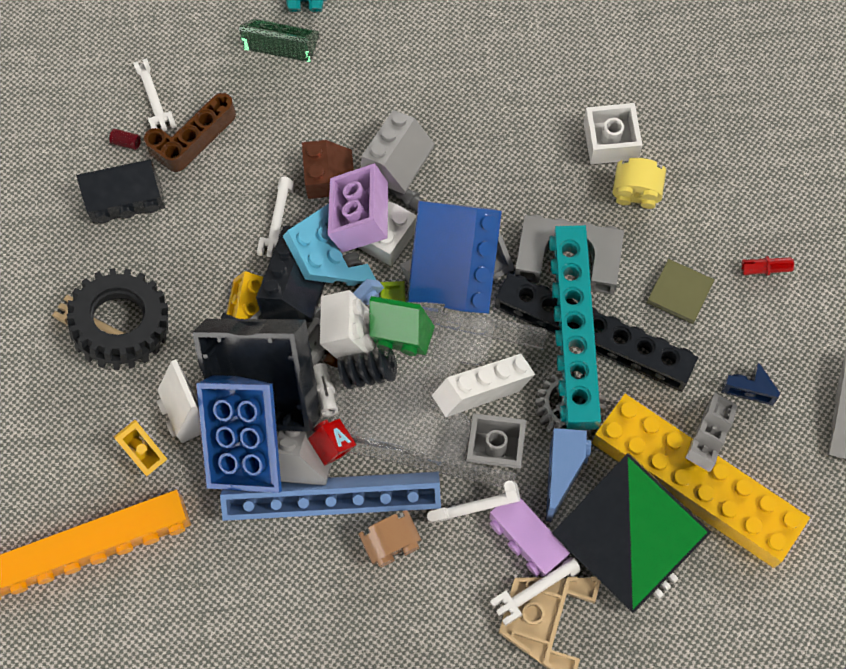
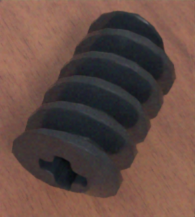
M390 347L388 356L385 355L382 349H379L378 358H375L374 353L369 351L367 360H365L362 353H359L357 362H355L352 355L348 356L347 363H345L343 357H339L337 361L340 379L349 390L355 388V386L359 388L364 387L365 384L372 386L375 382L383 384L385 380L393 382L397 376V362L394 352Z

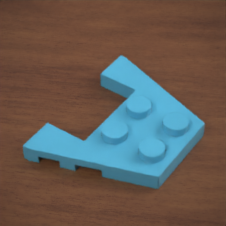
M329 204L287 230L283 235L305 280L327 283L341 281L349 286L362 284L366 279L376 280L368 264L348 267L342 253L328 236Z

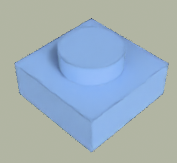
M366 279L353 294L364 305H369L370 297H379V293L384 287L378 280Z

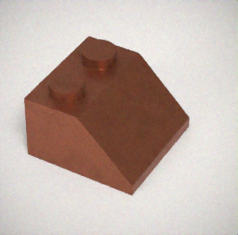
M328 140L302 142L308 199L329 197L330 178L354 170L352 149Z

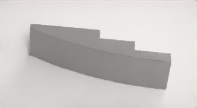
M845 351L834 399L836 405L831 423V428L833 429L827 454L846 459Z
M714 392L696 429L685 457L686 459L709 472L716 464L718 453L725 443L726 435L733 425L738 405Z

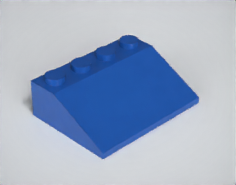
M418 201L407 302L421 304V306L489 314L502 211L485 207Z
M211 376L196 383L207 489L280 493L282 487L272 384L239 376Z

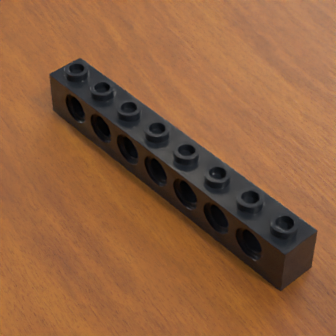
M508 273L496 296L495 308L554 335L555 331L559 330V322H554V311L547 312L543 309L545 306L553 308L558 306L557 298H553L552 291L544 285L537 286L529 282L524 276ZM529 296L532 300L525 302L520 297ZM573 299L566 300L571 305L577 304ZM592 307L594 327H598L602 331L601 333H594L596 354L683 392L699 358L698 356H695L689 349L677 348L671 345L664 338L650 336L639 327L625 325L614 316L607 317L598 313ZM571 322L567 324L572 329L580 328L577 323ZM621 337L626 343H616L613 338ZM645 348L649 351V354H641L637 349ZM668 358L673 362V365H666L661 359Z

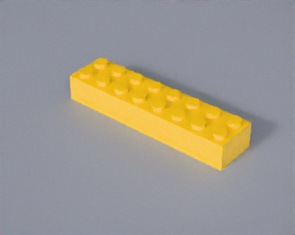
M624 394L596 432L592 444L618 462L627 453L631 454L695 515L772 568L778 566L784 560L810 517L719 456L710 472L689 461L685 457L693 438L627 394Z

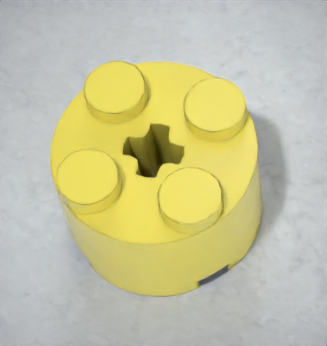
M629 158L628 163L622 164L623 160L619 161L616 166L613 195L616 197V203L630 205L633 202L640 203L641 207L646 209L655 208L656 203L660 202L663 197L666 168L662 166V169L657 167L656 161L645 158Z

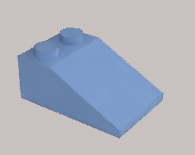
M558 428L553 430L549 451L546 521H552L581 472L583 464L588 463V456L591 454V440H586L587 431Z

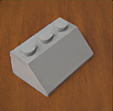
M392 110L361 156V168L375 163L388 181V188L405 194L435 144L415 118Z

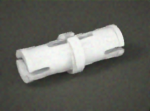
M319 363L314 365L313 368L321 414L324 417H331L338 413L334 397L335 387L330 381L327 365Z

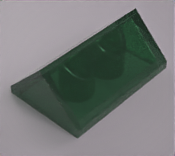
M255 18L239 26L244 50L310 63L320 31Z

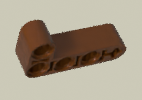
M227 93L216 94L172 137L159 128L149 129L144 134V142L150 155L172 172H180L185 169L235 119L236 111L232 97Z

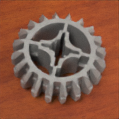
M562 372L560 379L553 374L551 382L547 380L543 382L544 389H538L537 395L539 398L535 400V405L539 407L536 409V415L542 416L539 423L541 425L548 423L547 433L551 432L554 428L566 429L565 422H561L560 406L564 405V396H559L560 403L556 405V409L551 410L549 404L550 398L556 392L559 395L558 383L559 380H563ZM571 372V376L575 379H581L584 377L582 374L580 378L576 377V372ZM598 386V387H599V394H600L602 388H601V386ZM599 395L601 422H603L604 415L602 413L606 412L607 406L602 403L605 402L606 397L605 395ZM580 396L572 398L576 404L581 405L585 403V400ZM584 430L587 431V437L591 435V430Z

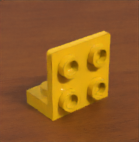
M244 271L233 279L226 314L238 319H250L260 310L256 296L264 277Z

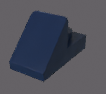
M757 363L754 368L751 380L740 374L728 375L721 391L724 394L771 406L775 404L780 396L779 390L760 363Z

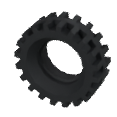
M114 268L109 269L110 275L102 276L99 271L94 273L95 280L90 282L85 278L82 281V289L75 288L72 292L73 301H68L67 321L71 341H74L75 349L78 353L84 352L85 360L91 362L93 359L98 360V367L104 368L106 363L113 364L114 370H120V364L128 363L129 369L135 368V361L141 359L143 363L148 362L149 354L152 352L156 355L160 351V343H165L168 305L165 303V295L163 291H157V283L153 280L149 283L145 282V275L142 273L134 277L131 276L130 269H125L124 274H116ZM125 299L137 304L142 311L143 317L140 325L129 333L120 335L108 334L96 326L94 322L95 310L106 301Z

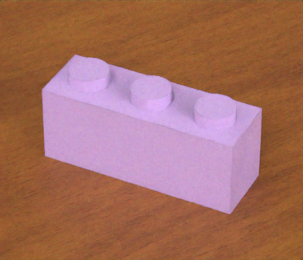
M521 498L519 502L496 507L490 512L489 519L491 522L489 524L498 535L504 534L509 540L507 543L509 548L517 556L521 554L527 560L526 566L534 576L540 575L545 577L568 559L570 552Z

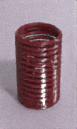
M114 128L110 133L109 141L114 145L137 150L141 143L140 135Z

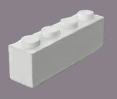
M518 354L447 377L432 394V397L445 417H449L519 392L533 378L535 373L522 354Z

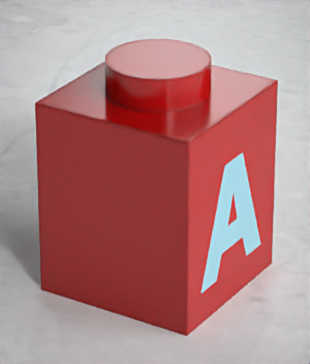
M340 418L332 422L328 420L320 422L314 427L315 432L308 438L324 466L343 458L356 446L355 441Z

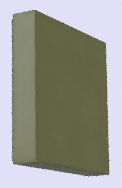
M668 259L647 303L694 324L715 279Z

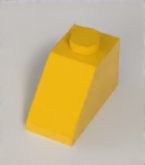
M136 420L132 421L114 436L115 440L146 477L168 460Z

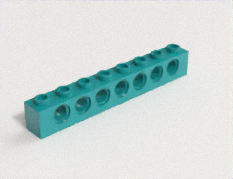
M586 225L555 226L554 236H549V249L554 251L555 259H551V274H556V282L552 283L553 298H557L558 306H554V322H559V330L555 331L556 346L561 348V355H557V370L562 371L563 378L558 383L559 396H564V405L560 406L561 422H565L566 429L598 430L601 423ZM571 252L574 256L567 257L563 253ZM572 275L576 278V280L570 281L567 280L564 276ZM575 299L578 303L571 305L566 300ZM574 322L577 323L580 326V328L572 329L567 324ZM578 347L582 352L574 354L569 348ZM573 371H578L582 373L584 377L581 379H575L571 376L570 373ZM580 396L586 403L576 404L572 398Z

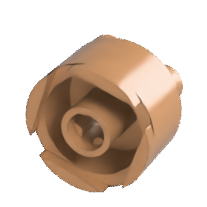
M408 510L403 511L404 517L398 518L397 514H394L368 527L370 533L367 535L363 531L358 534L372 565L378 563L379 567L382 568L395 561L393 556L401 552L406 556L420 549L418 543L422 539Z

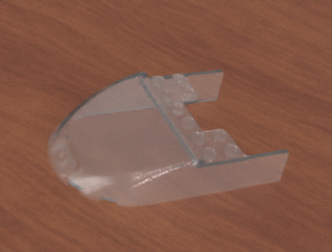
M409 302L421 304L435 328L426 355L416 354V356H408L399 350L392 349L397 362L395 381L389 382L385 380L383 384L375 382L372 386L365 384L364 387L359 388L355 386V388L349 390L340 379L338 367H332L323 361L326 354L318 362V364L324 363L328 367L330 381L335 387L334 397L338 413L331 417H324L321 414L316 425L324 420L332 422L340 418L356 443V446L349 453L504 488L506 481L515 482L516 473L466 462L464 456L471 430L470 420L462 413L445 417L432 394L447 377L456 375L459 362L469 365L482 364L488 356L492 338L544 349L547 329L445 308V304ZM376 344L373 353L375 358H378L379 349L376 347Z

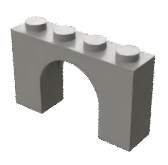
M536 214L524 216L515 275L524 276L529 282L539 283L543 257L549 249V236H554L555 226L586 225L588 253L592 260L591 291L614 295L618 280L624 230L614 226H594L588 222L574 223L562 218L548 219Z

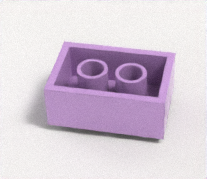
M375 163L330 178L328 236L342 253L388 238V181Z

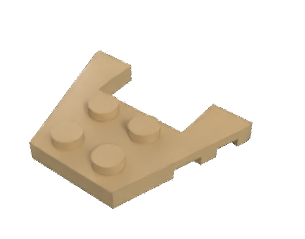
M543 577L514 578L510 592L511 598ZM567 577L559 580L519 606L518 609L522 613L521 617L506 626L502 621L499 634L547 669H578L580 659L552 650L566 595L595 603L601 582L596 577ZM509 611L504 613L502 620H504L505 617L511 615V613Z

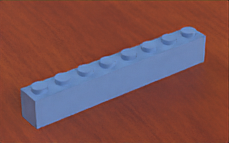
M439 472L328 478L326 485L281 482L282 491L280 493L222 489L220 494L222 521L441 508Z

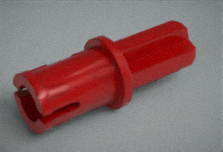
M765 256L762 259H743L742 274L743 276L752 274L770 276V273L794 271V259L791 257L770 259L769 256Z

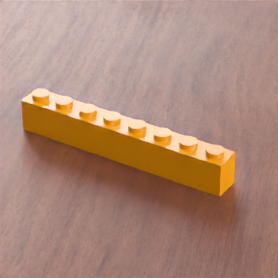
M174 490L0 554V600L1 596L9 593L19 594L25 592L30 585L49 583L57 575L76 573L81 570V566L89 563L92 565L103 563L107 560L108 556L116 553L118 555L127 554L133 551V547L140 544H154L160 540L159 537L167 534L173 536L183 533L186 527L191 526V522L182 495L178 490Z

